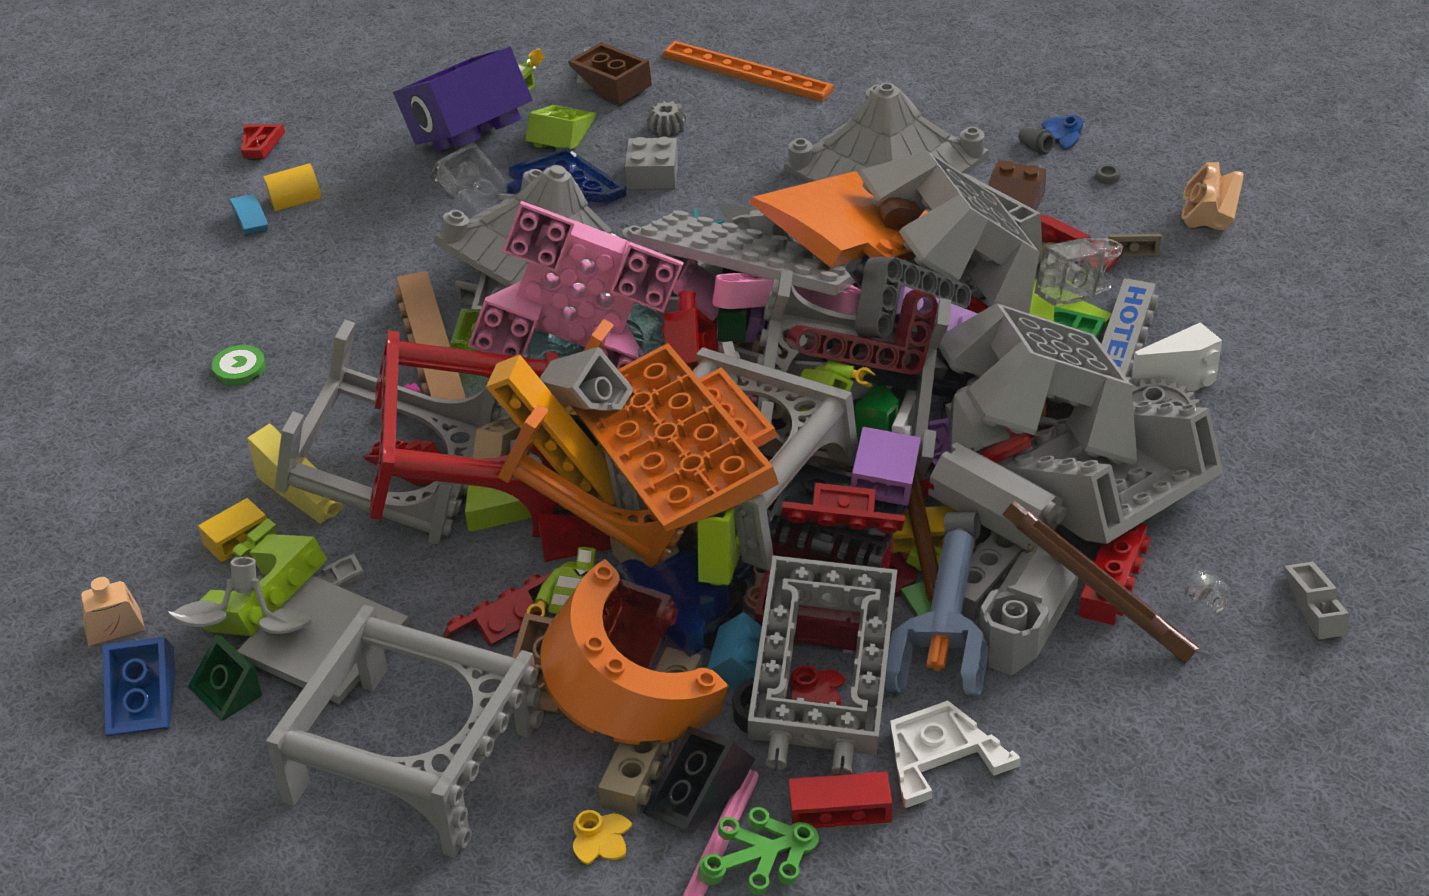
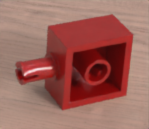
M683 290L678 292L679 311L664 313V324H662L661 331L665 344L669 343L693 371L698 365L696 354L702 347L718 352L717 324L696 309V292Z

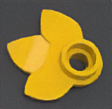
M594 810L581 812L573 823V831L576 836L573 843L574 854L578 860L586 865L591 864L598 856L609 860L624 858L626 856V844L621 835L632 827L631 821L623 815L616 813L601 816Z

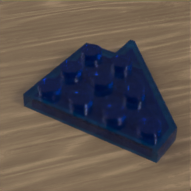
M567 147L509 167V176L515 180L507 183L506 192L509 194L520 192L525 172L531 169H538L543 172L546 168L553 165L564 167L572 175L586 201L609 203L625 197L627 188Z

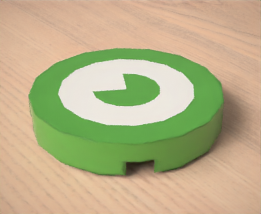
M237 345L226 348L219 352L211 363L213 375L216 379L221 380L223 384L235 386L252 382L253 378L257 375L261 376L266 368L264 354L259 348L251 345Z

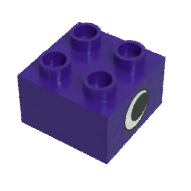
M511 46L469 58L393 92L414 144L432 142L436 152L452 146L455 148L464 146L481 138V132L492 128L497 130L521 120L517 108L533 101Z

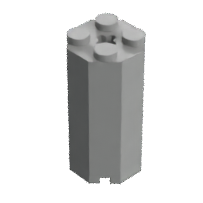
M957 442L951 446L956 450L952 453L946 451L941 455L930 476L929 483L934 485V490L929 489L928 495L958 512H978L981 525L1028 551H1032L1038 545L1002 515L1013 501H1016L1028 512L1033 513L1053 530L1056 524L1062 522L1067 513V508L1062 506V498Z

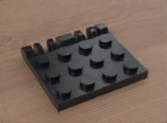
M807 461L779 494L768 518L771 542H775L780 526H783L779 544L786 545L790 539L792 529L801 532L797 539V549L804 551L811 534L814 537L810 553L831 559L838 542L841 545L837 561L844 562L848 556L849 548L852 546L860 549L855 558V565L860 566L864 565L868 551H870L871 554L867 566L881 568L894 533H883L878 528L866 527L863 530H855L844 524L822 526L817 521L805 520L803 523H794L788 521L787 518L781 517L783 502L813 505L815 483L850 487L852 473ZM875 500L874 512L902 515L905 505Z

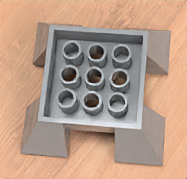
M928 151L859 171L858 175L864 182L862 184L863 188L874 196L872 200L878 207L885 200L898 197L915 201L921 210V214L926 208L931 210L902 227L899 231L905 240L904 246L916 255L914 260L919 266L925 269L929 267L933 272L959 281L967 263L973 260L978 264L969 275L975 282L973 287L986 297L984 302L988 307L998 303L1025 313L1030 312L1039 251L995 194Z
M998 303L945 332L938 347L949 363V367L958 373H964L965 371L973 373L979 378L968 388L966 393L984 423L994 427L997 424L1005 426L1016 434L1025 432L1035 435L1046 397L1058 404H1061L1063 401L1074 407L1067 425L1073 432V437L1079 441L1083 447L1082 450L1086 454L1093 457L1101 455L1119 465H1122L1124 462L1135 466L1137 450L1132 385L1094 334Z

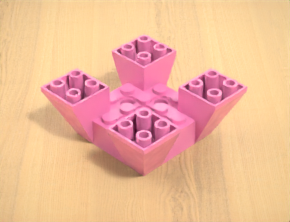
M521 201L502 252L527 261L528 265L522 281L485 297L467 347L481 352L510 356L521 355L524 357L534 329L586 347L593 332L605 319L614 326L601 350L613 365L619 369L644 356L626 323L634 302L664 312L684 262ZM585 259H590L593 263L587 262Z

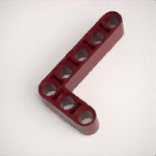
M920 290L909 291L903 299L894 343L803 325L792 327L788 331L786 341L791 349L805 355L914 375L919 373L925 365L938 302L934 295ZM923 298V306L918 310L917 303ZM916 326L917 333L911 338V331ZM806 333L808 336L805 345L800 346V338ZM833 338L834 345L830 351H827L826 344ZM856 344H859L860 350L857 355L853 356V348ZM885 349V357L879 361V353ZM910 354V363L905 366L904 360Z

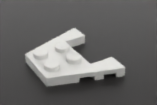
M949 701L890 721V732L899 785L905 808L932 799V789L921 772L978 752L993 776L1020 767V757L1013 750L1011 752L1005 750L1000 746V740L992 734L987 736L977 728V723Z

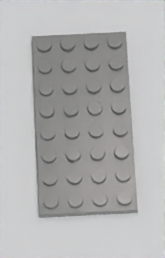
M676 210L657 221H652V223L632 232L630 242L649 249L770 280H779L781 270L793 271L792 285L833 296L838 295L855 283L846 271L848 263L830 268L799 242L787 241L788 238L781 235H772V237L762 235L763 232L757 229H747V231L737 229L738 226L733 223H722V225L713 223V219L709 217H689V213ZM863 258L852 261L864 274L867 261L863 260Z

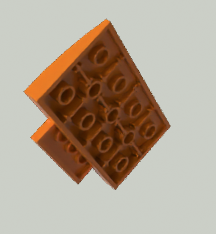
M856 171L754 196L749 202L830 268L867 256L870 258L897 257L902 260L916 257L915 254L904 246L905 240L899 231L886 227L879 215V207L872 200L874 196L863 188L862 184L864 182ZM925 210L919 217L928 213V211Z
M669 343L618 369L634 389L621 410H585L571 406L665 531L679 528L723 512L779 484L774 467L758 449V447L777 438L776 430L722 367L698 379Z

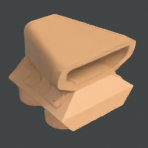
M1206 162L1187 182L1183 193V199L1186 200V204L1181 216L1188 228L1207 226L1215 230H1226L1235 219L1244 174L1234 171L1221 176L1219 162Z

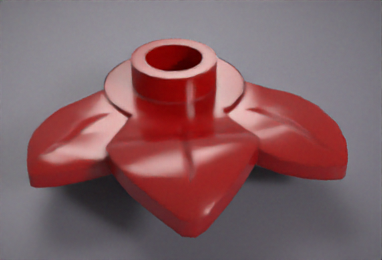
M809 665L799 666L790 677V686L793 689L791 694L792 700H797L798 697L804 698V701L823 704H830L831 701L841 706V698L836 688L842 686L846 682V678L839 672L831 669L817 671Z

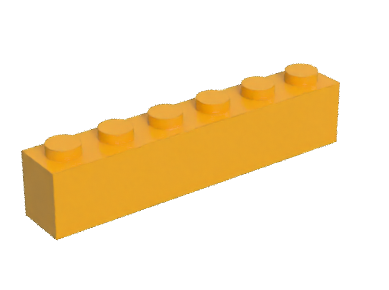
M517 355L497 363L486 385L490 393L520 428H522L524 422L538 404L549 410L533 444L560 476L600 501L609 505L614 504L615 497L606 458L522 356Z

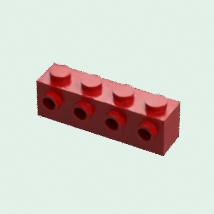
M1145 523L1138 524L1107 544L1102 543L1094 562L1131 593L1134 591L1136 578L1133 575H1139L1142 569L1143 557H1141V554L1147 555L1150 547L1151 537L1146 536L1148 524ZM1085 584L1080 598L1079 617L1115 625L1118 615L1124 616V614Z

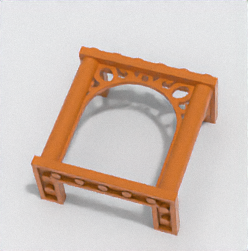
M603 319L591 335L584 351L595 347L602 349L614 325ZM538 404L524 422L498 477L509 483L513 476L631 549L645 558L640 567L651 573L657 563L663 565L672 551L667 547L669 546L672 549L675 547L688 525L665 531L649 509L627 510L606 504L530 457L529 455L536 447L533 441L549 411ZM632 518L636 520V522H632L628 519ZM644 518H650L654 522L644 523Z

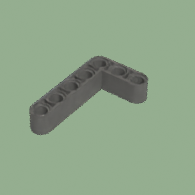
M871 257L866 262L855 329L860 337L888 338L894 326L900 286L930 293L937 299H949L951 304L966 308L970 304V288L964 283L897 257Z

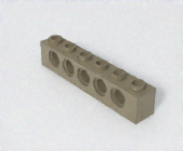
M666 647L655 671L680 673L702 668V657L699 654ZM659 740L640 741L639 745L619 743L598 786L600 807L637 816L641 806H646L651 797L653 781H658L661 777L662 761L665 756L669 757L671 755L674 741L661 744Z

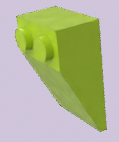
M557 105L529 112L525 141L533 142L535 147L547 148V145L554 146L556 151L569 152V150L579 145L597 113Z

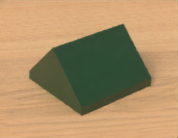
M216 634L188 687L221 720H225L260 698L262 692L255 667L221 635Z

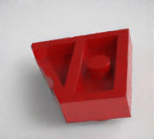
M244 124L243 131L245 134L242 135L243 143L241 144L243 157L265 158L284 135L283 124Z

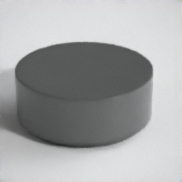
M1103 164L1097 167L1095 178L1102 184H1114L1120 180L1121 171L1115 165Z

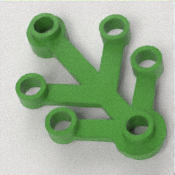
M755 807L749 813L748 825L754 830L764 829L780 836V838L771 840L740 828L739 822L733 817H724L719 823V836L724 840H735L750 846V848L723 857L717 854L706 855L701 859L697 871L698 877L703 883L717 885L722 882L727 870L760 860L756 871L749 877L747 888L754 895H763L767 891L769 885L768 876L777 854L790 849L787 861L781 863L777 877L781 883L792 885L798 878V866L802 855L813 851L817 847L819 835L817 830L808 823L796 822L792 825H787L769 818V813L764 808ZM758 816L762 818L763 821H757L753 817ZM729 826L733 828V831H727L724 827ZM708 865H714L717 868H711ZM783 871H791L793 875L788 876ZM753 881H760L763 883V886H757Z

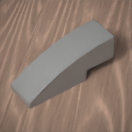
M1314 562L1284 566V572L1290 589L1310 629L1318 640L1348 635L1349 613L1337 600V588Z

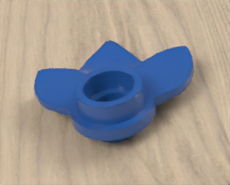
M1069 115L1064 118L1053 117L1045 120L1041 126L1044 130H1049L1054 135L1055 141L1059 140L1062 149L1067 150L1078 142L1079 134L1083 128V120L1077 115Z

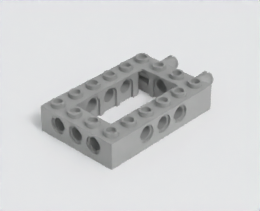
M772 556L748 717V739L769 742L766 759L768 767L774 769L775 760L778 757V769L786 768L788 744L833 749L834 756L831 768L833 775L840 774L841 765H844L843 775L852 774L853 752L877 755L897 570ZM799 605L861 612L850 707L836 705V702L831 701L830 704L807 702L804 701V698L798 697L797 700L786 699Z

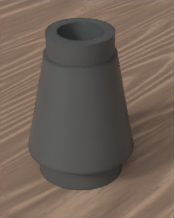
M1024 127L1018 135L1020 141L1038 153L1051 151L1055 143L1054 135L1049 130Z

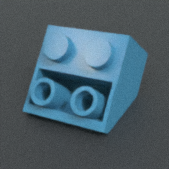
M744 612L719 626L707 669L717 673L727 683L728 688L737 689L743 682L755 677L762 626Z

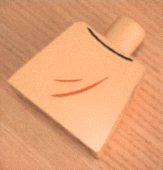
M98 577L91 582L92 589L82 592L83 625L88 646L145 630L141 610L124 582L118 581L110 584L106 577Z

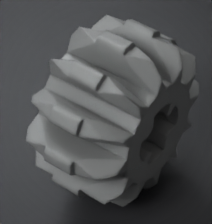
M664 101L649 107L646 121L648 129H651L652 134L658 133L659 137L666 134L669 137L671 133L678 135L679 131H684L687 118L685 109L682 108L681 104H675L674 101L669 103Z

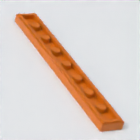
M674 41L663 51V57L821 102L834 90V85L678 41Z

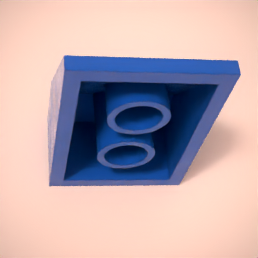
M165 637L103 645L105 735L110 736L169 728L175 683L174 646Z

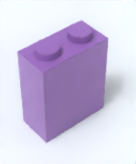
M863 427L850 487L875 489V500L908 506L921 437Z

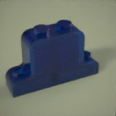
M681 551L653 567L647 566L638 559H629L616 566L620 578L619 589L689 657L703 649L704 634L708 632L707 624L726 614L729 610L730 583L729 585H712L706 582H699L698 554L694 551Z

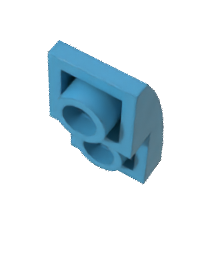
M254 194L229 199L235 219L239 221L244 235L268 230L267 220Z

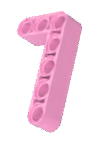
M747 273L719 274L716 276L712 304L724 309L765 307L768 303L773 280ZM793 285L800 296L819 307L835 312L857 315L861 290L853 285L836 296Z

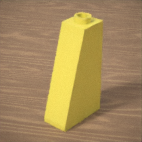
M268 424L249 436L247 440L257 478L274 490L281 433L274 426ZM304 458L302 464L317 469L312 463H310L306 458ZM289 486L286 493L274 490L320 524L336 516L343 509L342 504L293 486Z

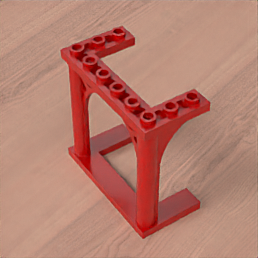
M388 331L375 387L374 409L381 410L379 461L370 496V519H382L391 477L395 476L487 487L508 493L527 507L532 516V537H540L537 514L554 515L553 509H557L559 504L514 476L509 483L500 479L498 476L509 454L496 458L482 459L395 448L398 365L490 378L497 363L514 356L399 341L400 332ZM546 352L544 360L522 358L540 378L549 363L558 359V353ZM535 447L531 453L540 458L541 464L559 474L538 448Z

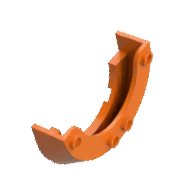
M604 559L582 578L546 630L540 651V662L545 687L558 708L570 720L590 733L597 731L614 737L613 741L633 745H639L640 741L659 740L661 744L684 737L689 726L699 729L720 716L728 685L717 673L707 668H698L680 673H665L641 667L624 657L612 645L603 626L602 614L604 605L611 593L618 587L620 578L617 570Z

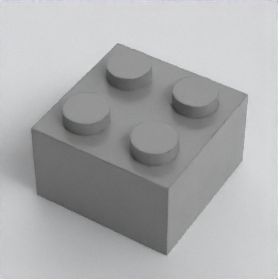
M629 138L625 164L627 189H676L678 169L677 138Z

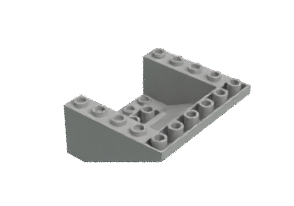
M1151 401L1133 402L1137 450L1135 466L1124 462L1122 465L1110 461L1107 457L1101 455L1093 457L1086 454L1082 450L1083 447L1079 441L1073 437V432L1067 425L1069 418L1058 420L1054 423L1053 427L1036 432L1035 437L1031 438L1032 446L998 463L1062 498V506L1067 508V513L1059 524L1085 541L1106 544L1223 473L1209 408L1196 407L1195 404L1175 406L1172 402L1152 404Z

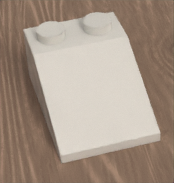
M1198 323L1144 347L1134 353L1131 383L1138 387L1140 386L1141 379L1146 384H1150L1151 378H1155L1156 383H1161L1162 379L1166 378L1168 385L1176 380L1178 388L1186 385L1187 391H1196L1204 386H1211L1217 380L1222 340L1202 323Z

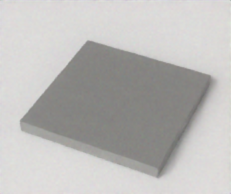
M312 575L279 608L302 612L312 619V624L284 634H272L260 628L238 649V652L251 665L304 688L363 605L374 607L378 619L406 627L409 625V616ZM355 663L330 699L331 701L340 704L360 681L357 663Z

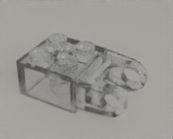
M1082 238L1045 245L1034 293L1055 307L1094 299L1095 294L1113 288L1116 279L1105 273V270L1111 260L1121 255L1123 245L1107 238Z

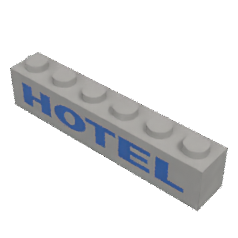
M1124 278L1101 345L1131 384L1132 378H1129V376H1132L1134 353L1143 348V344L1140 343H1146L1148 327H1151L1159 295L1155 294V283Z

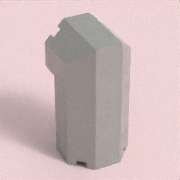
M1040 546L1034 547L1029 553L1026 550L1020 554L1001 587L990 591L981 606L980 630L983 632L989 646L987 665L1009 675H1014L1038 657L1077 589L1078 577Z

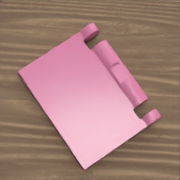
M689 259L673 291L677 295L678 292L683 290L696 292V308L713 321L716 318L719 307L712 304L716 279L698 264V261Z

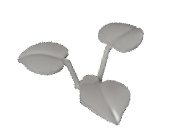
M238 557L231 560V579L226 580L227 588L223 601L219 605L211 601H197L184 605L175 611H168L172 619L187 626L206 627L217 624L226 619V612L223 610L227 608L232 588H235L237 593H250L255 590L263 615L265 616L259 620V627L265 632L272 634L290 633L312 624V619L302 612L292 609H278L272 613L267 609L259 586V581L263 577L259 575L256 578V562L251 557Z

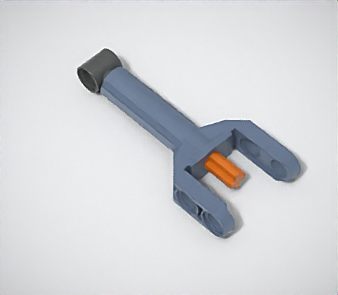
M947 512L945 514V538L931 610L928 613L910 618L892 631L884 685L886 693H901L906 687L914 644H919L920 647H930L926 666L927 668H933L937 672L941 671V668H945L949 648H965L961 667L964 693L966 695L981 694L989 646L983 632L970 619L962 615L975 539L979 538L981 529L978 512Z

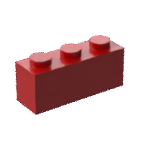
M888 772L836 774L833 776L789 779L792 824L805 822L814 828L892 823V799Z

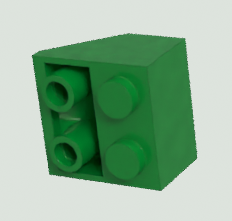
M877 384L854 405L858 446L863 427L892 432V425L898 414L899 400L886 385Z

